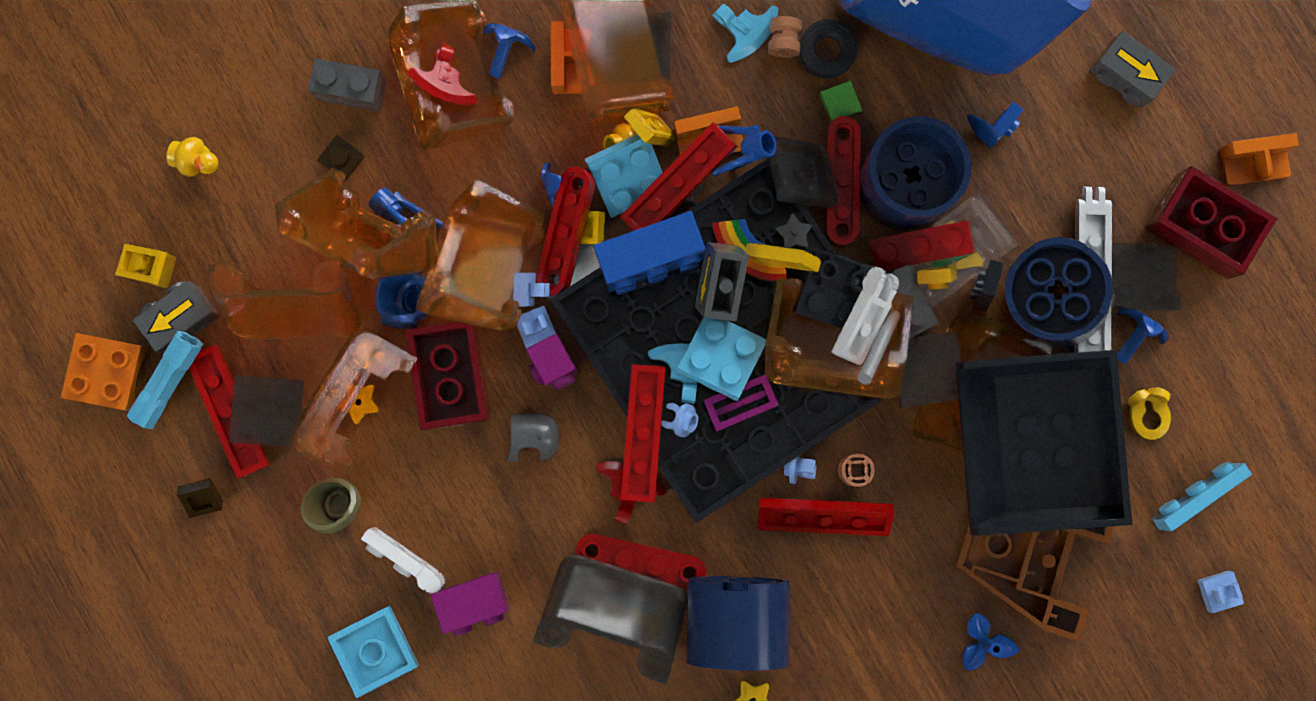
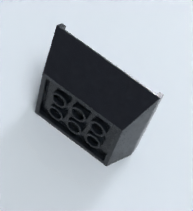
M1116 350L955 363L970 535L981 536L1133 525Z

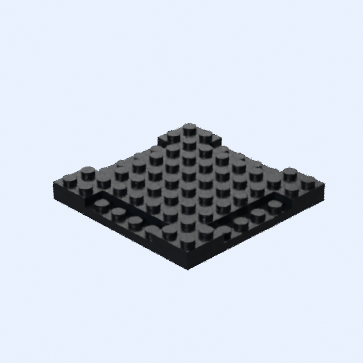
M772 156L686 211L692 210L705 248L707 242L718 243L712 223L739 219L746 220L749 231L758 241L770 246L784 247L783 238L774 229L786 225L793 213L800 223L813 224V226L806 234L808 249L796 245L791 247V249L804 250L812 254L814 248H819L837 255ZM703 260L699 262L700 266L686 272H681L679 268L669 271L667 273L668 277L661 281L649 284L648 279L638 282L635 284L636 289L621 295H617L616 291L609 293L599 267L550 299L626 417L628 416L632 364L666 367L661 423L662 421L673 422L676 417L675 411L666 408L667 404L674 403L679 406L686 404L681 403L683 383L670 380L671 372L668 365L661 361L650 360L648 351L667 344L691 343L704 318L695 308ZM785 267L787 280L783 281L761 279L746 273L737 321H729L767 340L748 381L766 374L779 406L716 432L703 400L720 393L697 382L695 403L691 404L695 407L698 415L696 429L688 436L680 437L675 434V431L661 425L658 466L695 523L918 377V374L894 338L891 337L871 383L862 384L859 382L858 375L863 364L857 365L831 352L842 329L792 312L806 272L805 270ZM762 384L743 391L738 400L764 390ZM765 396L718 416L720 422H723L766 404L769 400ZM728 397L714 403L713 407L717 410L736 401Z

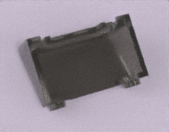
M569 555L561 561L537 626L533 643L549 648L563 647L569 642L575 628L640 649L637 662L640 673L650 680L667 684L686 612L687 596L682 588L674 584L585 556Z

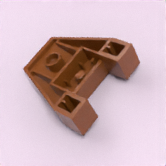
M968 526L956 566L1043 630L1080 643L1091 610L1058 599L1076 536L1110 546L1116 526L981 536L970 535V527Z

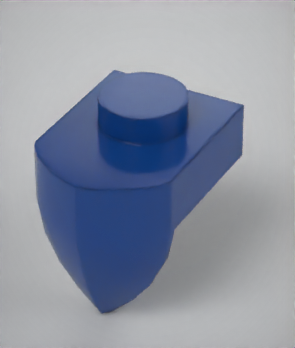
M1012 102L993 125L972 114H968L967 118L978 138L992 148L1003 135L1008 138L1020 125L1021 122L1017 120V117L1023 109L1015 102Z

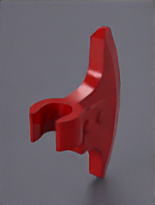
M442 43L441 49L436 50L433 59L434 65L430 72L414 67L407 71V75L417 86L439 100L456 105H473L477 103L476 95L466 91L460 85V72L450 67L449 64L454 54V48Z
M617 461L596 463V472L607 476L612 482L613 487L610 496L621 501L614 521L627 525L637 501L621 500L624 463ZM656 479L655 496L662 497L666 494V489Z

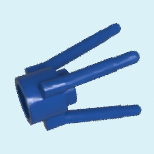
M758 125L750 127L719 126L725 134L746 135V138L741 142L743 156L714 169L712 175L717 176L729 170L734 171L754 161L773 156L777 148L773 134L767 130L760 131Z
M384 187L371 197L368 206L375 212L373 218L381 225L401 256H404L406 251L400 244L397 245L394 242L391 227L386 220L389 222L396 220L418 242L424 240L423 236L401 215L403 211L401 205L439 228L445 226L442 221L405 199L398 191L393 194L388 188Z

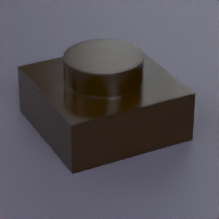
M336 135L317 161L346 182L365 156Z
M211 478L178 486L177 497L189 518L222 510L223 500Z

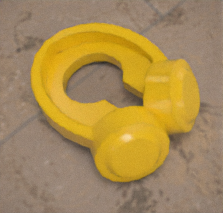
M1155 387L1148 390H1138L1127 402L1130 406V424L1135 433L1144 439L1156 440L1165 435L1169 429L1171 415L1167 402L1170 400L1171 394L1165 389ZM1147 400L1152 403L1153 411L1160 418V424L1154 430L1147 429L1142 422L1143 415L1146 413L1145 402Z

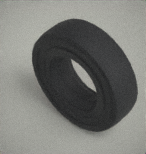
M825 19L813 23L805 30L800 39L799 58L803 67L810 74L821 79H833L843 75L850 69L857 55V42L853 32L848 26L837 20ZM823 38L834 39L840 47L839 56L832 61L822 60L816 54V43Z

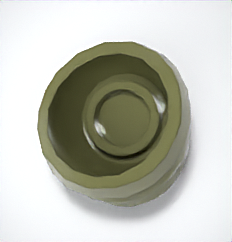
M334 477L321 480L305 492L300 505L301 516L305 523L316 532L323 534L339 532L350 525L358 515L361 503L359 490L346 479Z

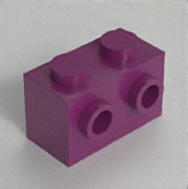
M556 333L526 349L533 361L528 367L537 383L540 385L545 383L548 388L555 387L559 391L575 382L573 376L579 372Z
M499 570L439 590L430 595L442 633L445 634L452 631L454 637L472 631L471 624L484 620L487 626L505 619L503 613L511 609Z

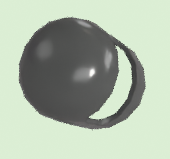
M542 413L511 414V448L507 462H519V450L525 447L537 448L540 451V461L551 459L559 447V428L555 419L550 415Z

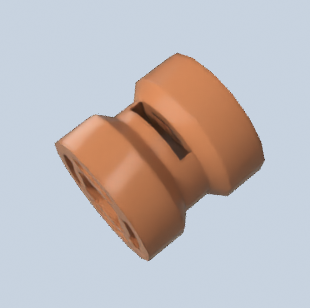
M791 16L773 17L770 20L772 39L768 43V53L783 58L798 56L800 54L798 35L802 31V21Z
M864 454L846 455L838 463V477L848 486H865L874 477V464Z

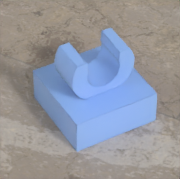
M514 273L513 306H535V297H550V283H536V273Z
M544 305L514 317L527 349L556 333Z
M1225 571L1197 580L1207 612L1216 613L1244 604L1243 596L1233 571Z

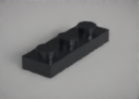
M990 260L986 269H979L970 294V299L975 300L973 309L987 311L996 295L1004 263Z

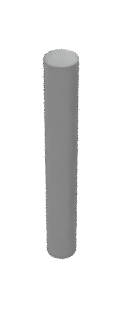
M889 310L858 375V380L862 384H870L900 319V313L897 310Z

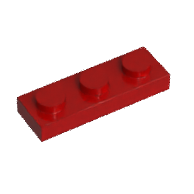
M969 220L870 240L874 265L883 270L975 253Z

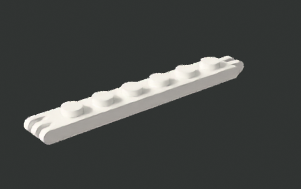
M1084 186L1082 189V199H1077L1075 205V240L1085 243L1086 246L1094 250L1102 258L1105 264H1107L1112 278L1111 200H1105V187H1096L1095 200H1092V187ZM1111 303L1103 325L1089 339L1074 345V353L1111 350Z

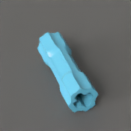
M183 331L175 333L163 354L162 360L127 414V417L133 423L143 428H154L167 406L169 398L203 346L198 338Z

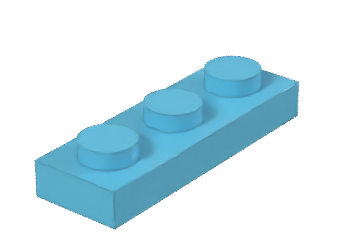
M1224 462L1212 470L1213 476L1205 482L1200 480L1190 485L1185 490L1187 495L1178 501L1173 499L1159 508L1160 514L1152 520L1159 530L1172 532L1251 476V471L1245 463Z

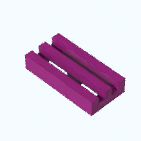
M766 374L748 381L743 389L745 391L762 384L764 390L715 410L713 407L714 403L728 398L721 393L703 400L716 432L779 406ZM765 396L769 400L766 404L723 422H720L718 416Z

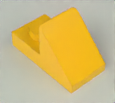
M124 244L115 275L167 289L176 257L160 250Z

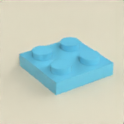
M638 134L585 158L611 218L625 212L663 173L652 144L644 143Z
M703 318L678 366L677 372L738 401L767 340L727 320Z
M390 605L327 637L356 698L419 666Z

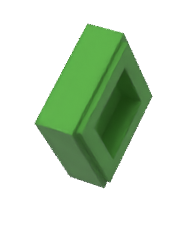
M851 81L821 91L819 94L830 123L837 117H851L862 112Z

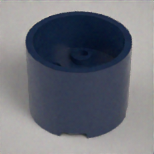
M915 116L893 123L881 133L861 162L860 196L864 203V208L876 221L896 230L917 229L933 223L959 201L968 187L971 176V159L968 148L961 136L952 127L940 120ZM908 173L914 175L911 184L905 181Z
M1060 237L1036 242L1033 246L1026 249L1012 263L1005 282L1006 302L1019 330L1038 344L1056 348L1074 346L1093 336L1103 325L1108 315L1113 292L1111 274L1102 258L1094 250L1086 246L1085 243ZM1056 284H1062L1063 290L1069 291L1062 294L1061 300H1056L1054 294L1048 293L1055 289Z
M699 576L688 579L686 663L703 668L741 671L774 670L788 667L790 646V581L767 577L749 578L732 576Z

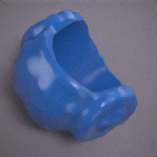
M407 265L387 266L376 288L375 303L376 309L381 316V323L383 326L396 329H414L418 326L419 320L428 317L433 310L434 289L432 284L426 277L421 275L422 271L418 268H410Z

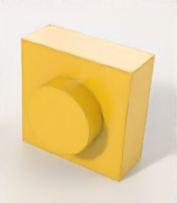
M589 211L581 244L595 245L604 242L605 212Z
M956 266L923 268L917 271L918 284H928V289L930 290L948 288V283L957 279Z

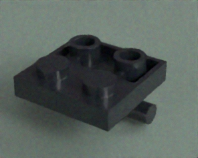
M814 248L812 255L821 261L819 271L805 272L792 312L843 329L854 304L863 290L862 282L872 267L819 248Z

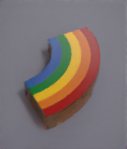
M745 219L712 223L716 243L740 246L744 251L749 243L766 245L752 235ZM749 258L746 275L768 282L787 281L785 267L761 264Z

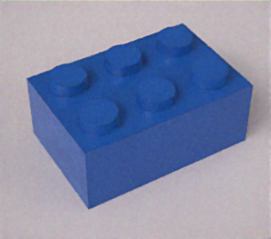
M692 210L594 245L595 255L609 293L616 291L617 295L636 289L635 284L648 279L649 284L661 281L668 277L667 273L677 268L681 272L692 270L700 266L699 262L703 260L706 251Z

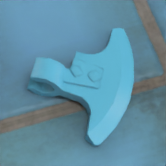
M722 4L712 15L713 18L720 25L726 27L735 39L733 48L726 55L729 63L741 60L754 53L767 40L771 33L770 20L778 16V7L771 6L763 15L759 16L753 15L745 9L738 17L725 4Z
M667 344L648 351L650 360L661 361L668 365L671 372L670 380L683 383L681 403L694 404L697 381L677 372L678 366L690 344Z

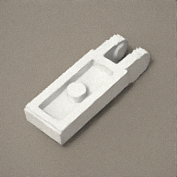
M872 267L862 282L863 290L831 351L833 354L857 365L863 364L892 306L891 302L900 285V281L895 275L885 274L886 271L879 267Z
M377 527L367 529L361 540L367 543L365 548L370 553L381 559L383 556H386L395 562L393 568L400 574L408 578L411 574L417 577L418 587L422 590H426V592L431 594L438 592L444 587L446 579H444L442 573H439L436 568Z

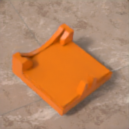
M76 333L61 398L130 411L135 402L138 373L148 354L149 347Z

